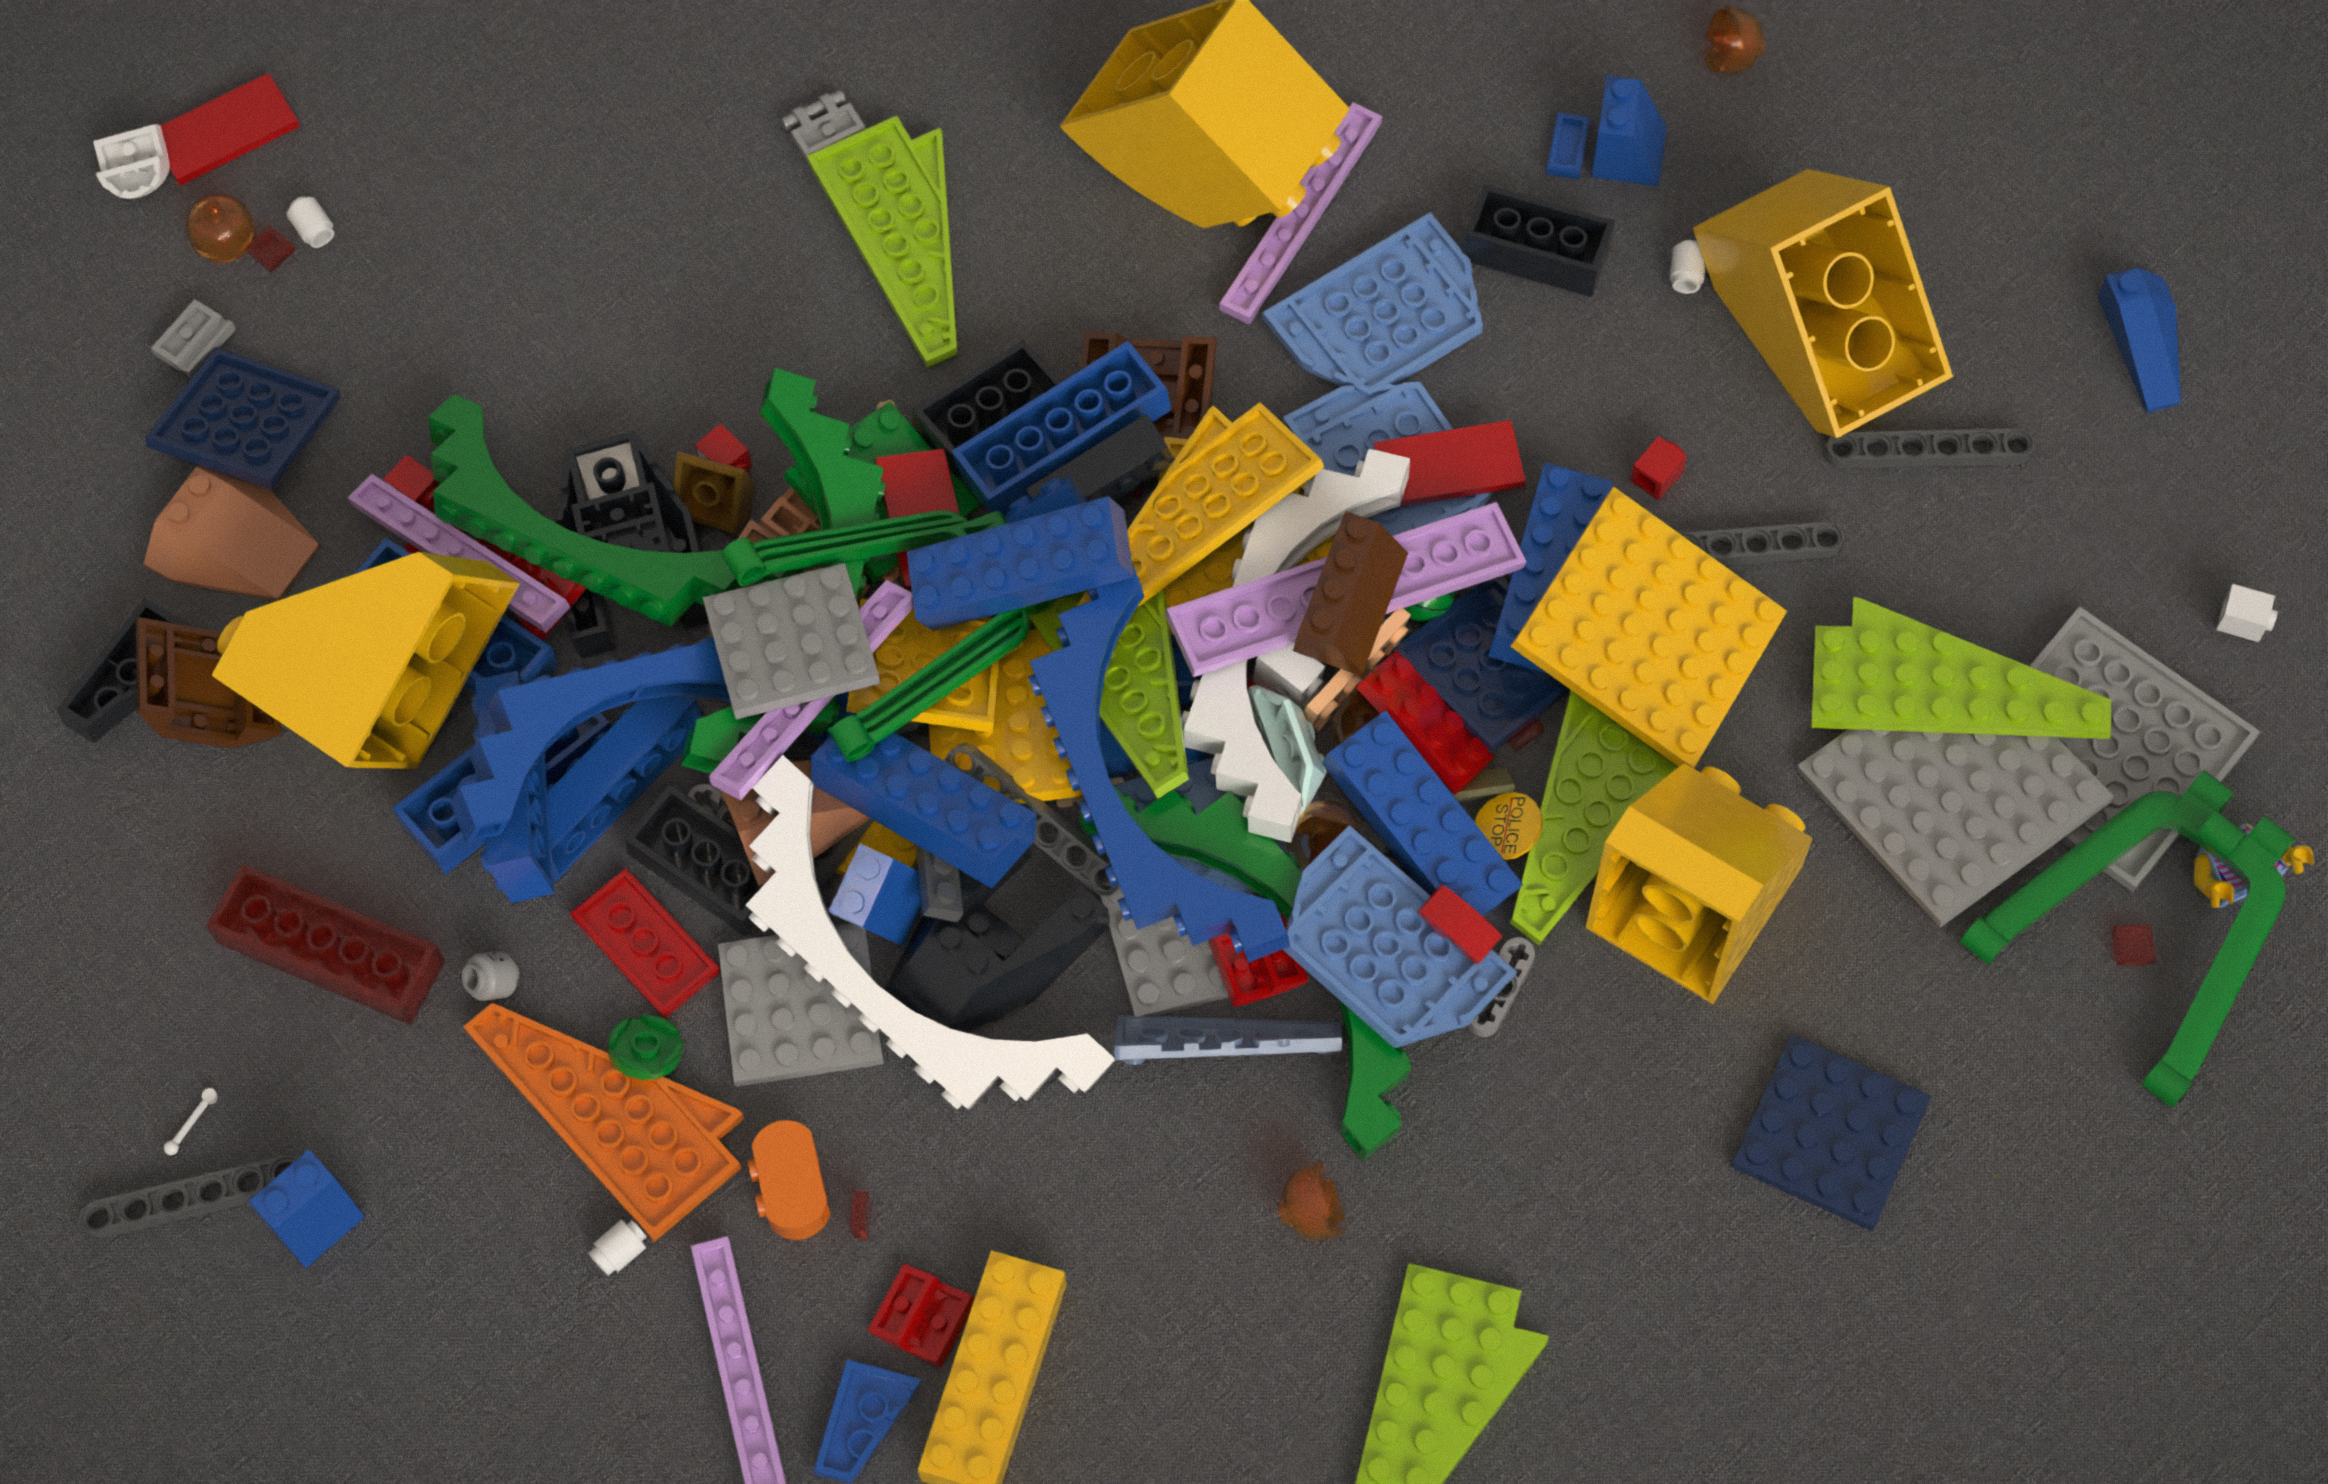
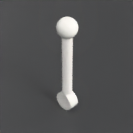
M207 1088L202 1092L203 1100L174 1139L165 1143L164 1152L167 1155H175L178 1152L179 1143L205 1108L218 1100V1095L214 1089Z

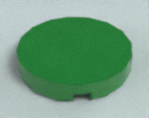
M640 1015V1019L631 1020V1017L622 1020L612 1029L608 1038V1056L615 1069L628 1077L639 1080L658 1079L670 1074L678 1067L683 1056V1040L680 1038V1032L676 1026L664 1018L653 1015Z

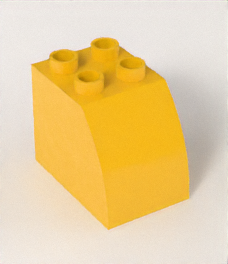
M1218 0L1130 29L1059 127L1105 169L1149 200L1173 214L1202 228L1232 221L1237 226L1242 227L1262 214L1272 213L1276 218H1281L1299 205L1306 194V188L1300 181L1310 167H1317L1323 164L1338 149L1341 138L1335 133V130L1350 108L1249 0Z

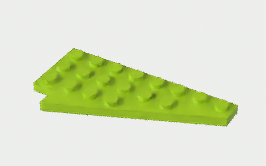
M896 115L807 155L808 165L926 368L957 355L942 130L937 128L911 140Z
M1165 588L1135 610L1119 636L1105 674L1099 713L1101 721L1157 799L1189 780L1170 625L1165 616L1167 609ZM1086 590L1056 598L1054 603L1045 611L1036 615H1028L1030 621L1052 652L1063 648L1056 629L1062 627L1058 614L1075 608Z

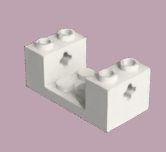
M1388 613L1385 614L1382 624L1387 620L1386 616ZM1295 644L1257 656L1252 681L1261 687L1290 699L1303 711L1325 683L1322 680L1325 666L1316 659L1294 652Z

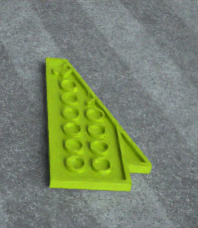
M1853 597L1852 627L1815 626L1812 728L2110 739L2111 699L1862 598Z
M1570 690L1539 807L1543 815V829L1538 841L1527 853L1520 880L1523 886L1518 889L1510 919L1511 925L1538 946L1598 874L1605 841L1627 808L1678 768L1673 762L1572 690Z
M1411 1263L1408 1264L1356 1484H1443L1547 1346L1548 1335L1514 1327L1521 1290Z

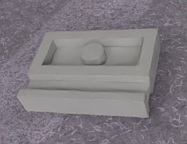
M194 299L151 347L154 356L178 371H183L192 379L215 348H220L236 328L233 322L223 319L220 314Z

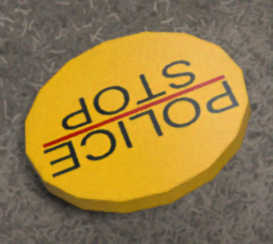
M1511 792L1500 794L1487 801L1478 812L1474 823L1504 860L1516 859L1528 852L1538 841L1543 829V815L1538 804L1526 794Z

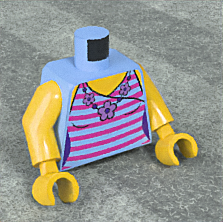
M2249 823L2239 826L2240 829L2247 833L2246 837L2254 829ZM2304 845L2294 848L2290 847L2275 865L2276 869L2283 877L2288 869L2287 865H2291L2292 871L2295 874H2301L2304 871L2303 863L2314 865L2312 849ZM2201 847L2194 861V885L2210 898L2211 907L2220 909L2246 897V887L2243 882L2226 865Z

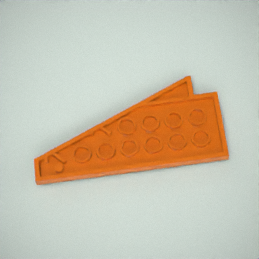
M491 1003L463 1026L466 1033L653 1242L657 1241L742 1168L737 1159L719 1141L745 1119L739 1109L665 1077L650 1080L628 1077L615 1069L609 1060L607 1052L494 1003Z

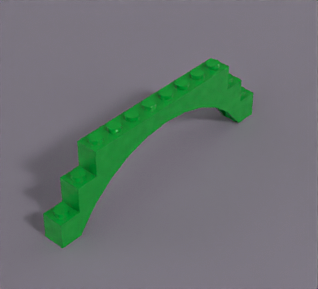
M774 368L765 383L759 414L766 420L792 454L809 486L819 518L820 528L827 529L879 520V513L875 512L876 502L881 501L885 490L886 482L881 481L884 467L847 456L852 439L847 437L850 424L814 413L818 395L813 394L816 380ZM870 557L825 564L823 568L845 563L857 600V596L862 595L866 584V576L862 575L863 565L868 564ZM837 695L829 701L804 731L822 735L829 725H835L840 711V704L835 703ZM732 706L697 719L688 731L681 766L711 774L765 713L735 720Z
M453 394L428 417L431 443L438 446L431 453L433 479L440 483L433 491L436 518L444 523L458 527L474 537L490 542L504 551H509L534 565H539L556 573L561 578L574 581L591 592L603 595L621 606L635 610L649 619L669 627L695 602L704 606L703 597L747 587L738 584L721 553L723 550L691 553L642 551L603 543L570 531L536 512L509 488L494 467L484 440L485 430L482 406ZM804 568L772 573L764 576L752 585L804 573Z
M1114 786L1129 815L1150 840L1169 856L1195 861L1235 878L1265 899L1274 900L1277 909L1289 920L1297 885L1302 874L1299 871L1300 865L1291 853H1284L1276 844V839L1248 832V818L1243 817L1245 799L1242 797L1237 798L1232 791H1228L1199 814L1195 815L1196 810L1192 802L1185 795L1179 796L1173 789L1138 813V807L1132 797L1127 793L1122 795ZM1081 811L1079 825L1093 841L1091 835L1097 833V829L1093 821L1086 824ZM1339 1000L1348 1039L1349 1085L1339 1134L1360 1159L1364 1161L1398 1134L1402 1125L1399 1121L1401 1119L1400 1114L1390 1102L1386 1101L1384 1103L1381 1099L1404 1082L1412 1068L1409 1065L1410 1059L1402 1048H1393Z

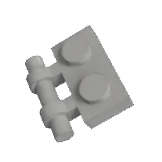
M841 90L831 95L825 93L818 97V101L804 108L798 106L791 110L792 114L781 118L786 131L798 126V128L791 131V135L806 161L807 155L866 129L851 103H847L839 108L837 107L846 102ZM822 113H825V115H823V116H821V117H819V118H817V119H815V120H813V121L810 120V119H812V118H814V117H816V116H818V115H820V114H822Z

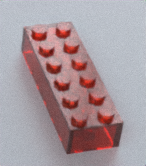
M244 864L241 865L206 926L217 944L409 1025L414 1021L446 962L438 946Z

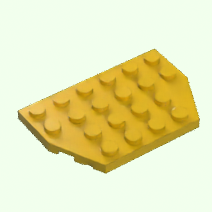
M1037 629L1029 630L1026 639L1017 648L999 659L992 733L929 724L930 752L945 761L947 754L958 744L969 743L977 747L1013 777L1014 782L1022 787L1028 795L1042 801L1082 796L1081 789L1073 791L1066 774V770L1072 768L1067 757L1061 760L1053 739L1059 737L1055 726L1047 727L1040 709L1046 706L1043 695L1035 696L1028 676L1034 674L1030 661L1052 653V650ZM956 753V765L962 770H970L972 767L971 758L965 753ZM985 776L983 783L1000 792L1001 785L999 780L994 776ZM1005 793L1004 795H1005L1006 797H1009V796L1012 795V794H1011V793ZM1015 799V800H1013V801H1015V802H1017V803H1019V804H1025V803H1026V802H1025L1024 800H1022V799Z

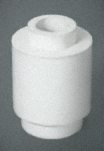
M299 197L290 204L287 218L305 243L310 244L313 248H318L331 241L334 236L333 223L315 198Z
M1682 241L1675 245L1672 250L1670 281L1673 283L1674 290L1680 293H1695L1704 282L1706 265L1697 241Z
M620 1220L593 1243L594 1248L588 1254L600 1269L609 1276L614 1271L619 1272L646 1249L642 1241L647 1237L634 1221L631 1220L626 1224Z

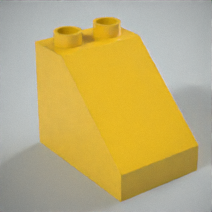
M1806 169L1693 227L1714 290L1816 432L1838 438L1953 377L1890 186Z
M416 552L247 611L244 616L235 618L225 627L219 637L217 650L222 654V657L211 676L347 768L418 769L517 591L520 582L487 561Z
M1683 763L1632 803L1605 841L1585 928L1714 1004L1803 867L1813 838L1804 833L1805 825L1800 817L1786 807L1778 804H1768L1765 809H1762L1740 796L1741 788L1739 784L1726 772L1715 767H1705L1699 772Z

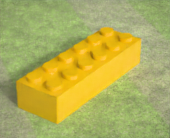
M991 1250L917 1470L922 1482L928 1484H1002L1067 1286L1064 1271Z

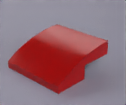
M1282 914V915H1280V917H1281L1282 922H1283V924H1284V927H1285V929H1286L1287 923H1286L1285 918H1284V916H1283V914ZM1229 933L1208 941L1233 1007L1278 995L1303 985L1309 980L1305 969L1283 949L1248 963L1244 951L1236 953Z
M903 1264L867 1331L882 1341L941 1368L970 1315L975 1298L969 1293L941 1283L934 1275Z

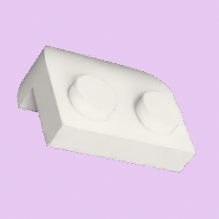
M154 124L93 141L101 172L96 173L97 177L105 189L121 198L136 199L156 190L168 175L170 162L160 125Z

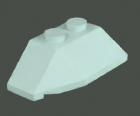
M1253 685L1248 689V696L1255 724L1271 757L1301 794V814L1297 823L1298 826L1326 775L1327 770L1322 765V761L1325 758L1321 753L1317 752L1314 744V728L1310 721H1306L1303 710L1290 699L1259 685Z

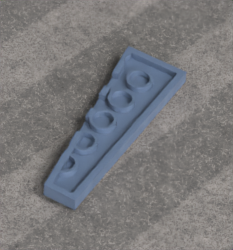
M1118 1015L1114 1060H1123L1127 1064L1136 1065L1143 1063L1145 1059L1308 1052L1329 1054L1333 1051H1342V1022Z

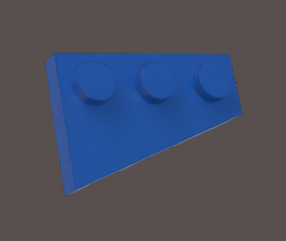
M847 1359L814 1468V1475L853 1484L922 1384V1379Z

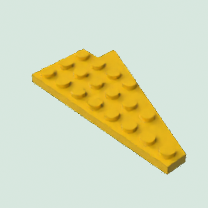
M1260 402L1234 422L1226 418L1214 405L1209 408L1128 528L1127 534L1131 560L1144 594V598L1138 607L1324 468L1321 458ZM1087 590L1076 607L1091 602Z

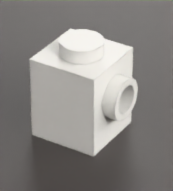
M2232 584L2223 601L2216 630L2259 642L2265 630L2272 631L2278 613V611L2272 609L2275 596Z

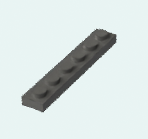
M915 735L908 737V741L931 753L929 738ZM916 845L923 916L958 922L964 914L958 869Z

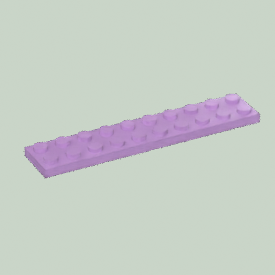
M1495 502L1393 535L1396 541L1408 552V556L1386 614L1524 569L1526 560L1498 503ZM1327 557L1167 608L1165 616L1192 676L1205 674L1295 644L1298 631Z

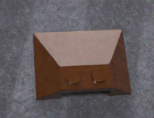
M1084 331L1080 370L1126 341H1129L1167 388L1171 411L1153 421L1154 426L1163 440L1164 437L1189 439L1211 407L1218 339L1216 337L1182 336V341L1128 339L1118 333Z
M138 617L136 620L138 714L160 737L235 748L274 738L281 734V722L211 676L222 657V654L217 650V643L222 632Z

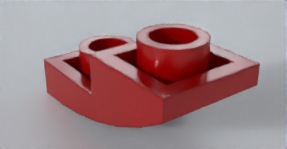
M1440 885L1417 911L1442 938H1449L1473 964H1479L1503 937L1483 916L1445 885Z

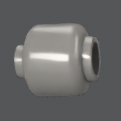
M504 951L474 954L469 958L462 971V983L471 996L479 1001L507 998L513 994L517 987L520 975L519 968L513 958Z

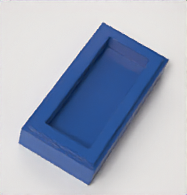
M1557 112L1546 168L1547 175L1579 180L1591 117Z

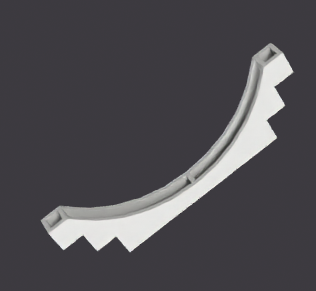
M1368 449L1365 461H1358L1354 476L1326 469L1319 471L1315 475L1314 481H1307L1303 496L1290 493L1255 519L1253 529H1246L1242 542V549L1245 552L1242 559H1236L1232 571V579L1235 580L1233 587L1293 568L1318 544L1337 533L1345 511L1368 518L1386 510L1399 507L1409 479L1410 458ZM1248 659L1203 674L1201 680L1195 679L1190 694V701H1193L1191 710H1185L1181 718L1185 747L1215 755L1211 774L1216 775L1217 790L1232 791L1233 794L1247 797L1243 817L1248 818V832L1291 843L1301 814V794L1271 757L1255 724L1247 691L1246 667Z
M782 755L753 787L759 794L755 801L770 815L776 810L779 814L749 846L756 853L751 859L767 874L772 869L776 873L746 904L752 911L748 918L762 931L765 932L770 927L778 934L780 938L776 943L788 955L793 957L798 953L807 961L803 968L819 983L823 978L828 980L835 987L831 994L846 1008L853 1003L862 1012L858 1019L873 1033L880 1028L890 1037L886 1045L903 1059L908 1054L918 1064L914 1070L925 1081L931 1084L935 1079L945 1088L941 1095L957 1110L961 1105L970 1109L999 1077L1004 1080L999 1087L1012 1099L1017 1101L1022 1097L1028 1102L1057 1069L1063 1072L1058 1079L1073 1093L1079 1088L1086 1093L1116 1061L1088 1033L1037 1042L988 1039L949 1029L912 1011L874 981L851 955L832 923L816 880L810 839L814 783Z

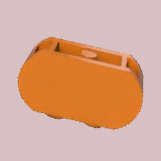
M791 1120L773 1122L764 1127L755 1137L752 1143L754 1159L748 1160L752 1182L759 1181L762 1193L755 1195L760 1218L767 1216L771 1229L778 1235L791 1240L806 1239L817 1234L826 1225L830 1217V1209L812 1132L803 1124Z

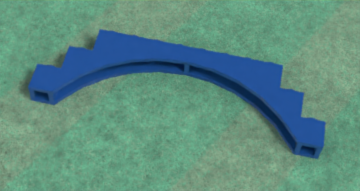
M1132 564L1134 578L1089 589L1087 592L1091 602L1058 614L1062 627L1056 629L1063 648L1030 661L1034 674L1028 676L1035 696L1043 695L1046 706L1040 709L1047 727L1055 726L1059 737L1053 739L1060 759L1062 760L1067 757L1072 768L1066 770V774L1073 791L1081 789L1085 800L1078 804L1086 824L1092 821L1095 824L1097 833L1091 836L1099 856L1106 853L1111 864L1104 867L1112 888L1120 886L1124 897L1117 901L1125 921L1133 919L1136 929L1139 930L1173 916L1180 936L1188 935L1192 946L1229 933L1236 953L1244 951L1249 963L1290 946L1287 931L1274 900L1222 887L1186 869L1150 840L1126 811L1109 779L1102 754L1099 713L1105 674L1118 638L1144 598L1140 580Z
M713 637L705 638L696 645L684 647L683 644L669 647L661 653L651 654V652H643L630 660L622 662L613 659L602 663L596 668L585 670L584 667H578L568 671L565 675L557 677L543 675L535 678L531 683L522 685L508 683L499 687L487 707L496 730L480 735L469 753L478 778L462 783L450 802L465 842L469 843L501 835L511 819L524 779L536 760L564 733L595 714L632 701L668 696L714 698L731 702ZM848 692L837 694L835 703L840 704V711L836 723L852 714V712H846ZM828 728L822 735L803 731L822 744L831 736Z

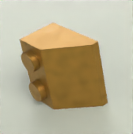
M680 451L676 454L673 488L684 505L689 509L693 522L737 534L752 515L755 484L746 470Z

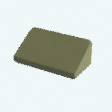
M1501 767L1481 770L1456 795L1448 787L1447 789L1458 802L1511 793L1515 790V786L1508 769Z

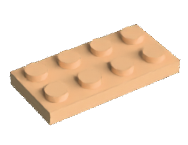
M1404 608L1394 611L1381 625L1363 675L1359 676L1340 669L1306 706L1303 712L1306 721H1310L1313 728L1320 732L1333 717L1332 714L1339 705L1343 707L1356 692V686L1379 666L1378 664L1385 655L1389 657L1392 649L1402 642L1401 639L1409 630L1405 627V624L1411 616Z

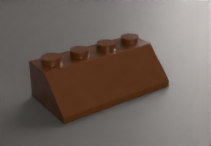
M1345 511L1298 631L1293 649L1294 652L1359 676L1363 675L1408 556V552L1380 523Z

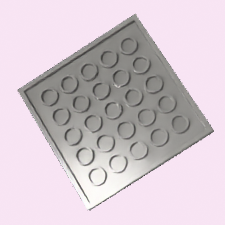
M2080 606L2030 665L2034 669L2111 699L2110 739L2058 737L2114 795L2111 804L2060 840L2071 849L2136 799L2149 792L2170 791L2182 796L2203 770H2206L2222 782L2261 732ZM2160 829L2154 832L2103 872L2131 892H2134L2180 833L2172 829Z
M1847 729L1797 765V772L1939 927L1945 925L2113 802L2114 797L2058 737Z

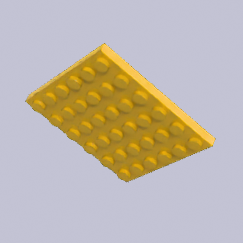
M1613 487L1607 493L1510 647L1678 767L1685 763L1695 768L1787 613V610Z

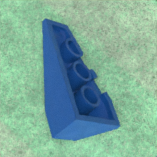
M2141 268L2106 275L2098 294V299L2146 413L2179 405L2181 399L2176 305L2165 279Z

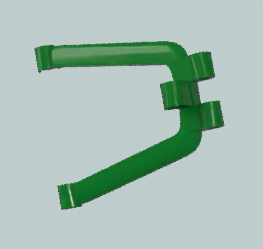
M936 510L767 538L753 543L749 538H740L727 545L721 554L740 586H749L772 573L914 550L1008 523L1000 511L968 521L964 516L956 512ZM1056 598L996 614L993 619L869 707L857 712L855 715L840 720L832 728L829 727L828 732L845 760L853 762L863 758L873 750L875 743L884 740L1017 648L1028 635L1030 629L1028 615H1036L1045 611L1054 603Z
M2203 770L2182 796L2170 791H2154L2136 799L1992 909L1983 919L1981 917L1978 918L1959 942L1990 966L2001 949L2006 944H2009L2017 935L2160 829H2172L2182 834L2226 865L2245 885L2246 899L2167 1053L2141 1083L2145 1089L2171 1109L2192 1085L2193 1082L2191 1080L2206 1057L2283 907L2286 896L2285 883L2275 865L2296 840L2294 836L2266 815L2246 837V832L2220 813L2235 792L2206 770Z

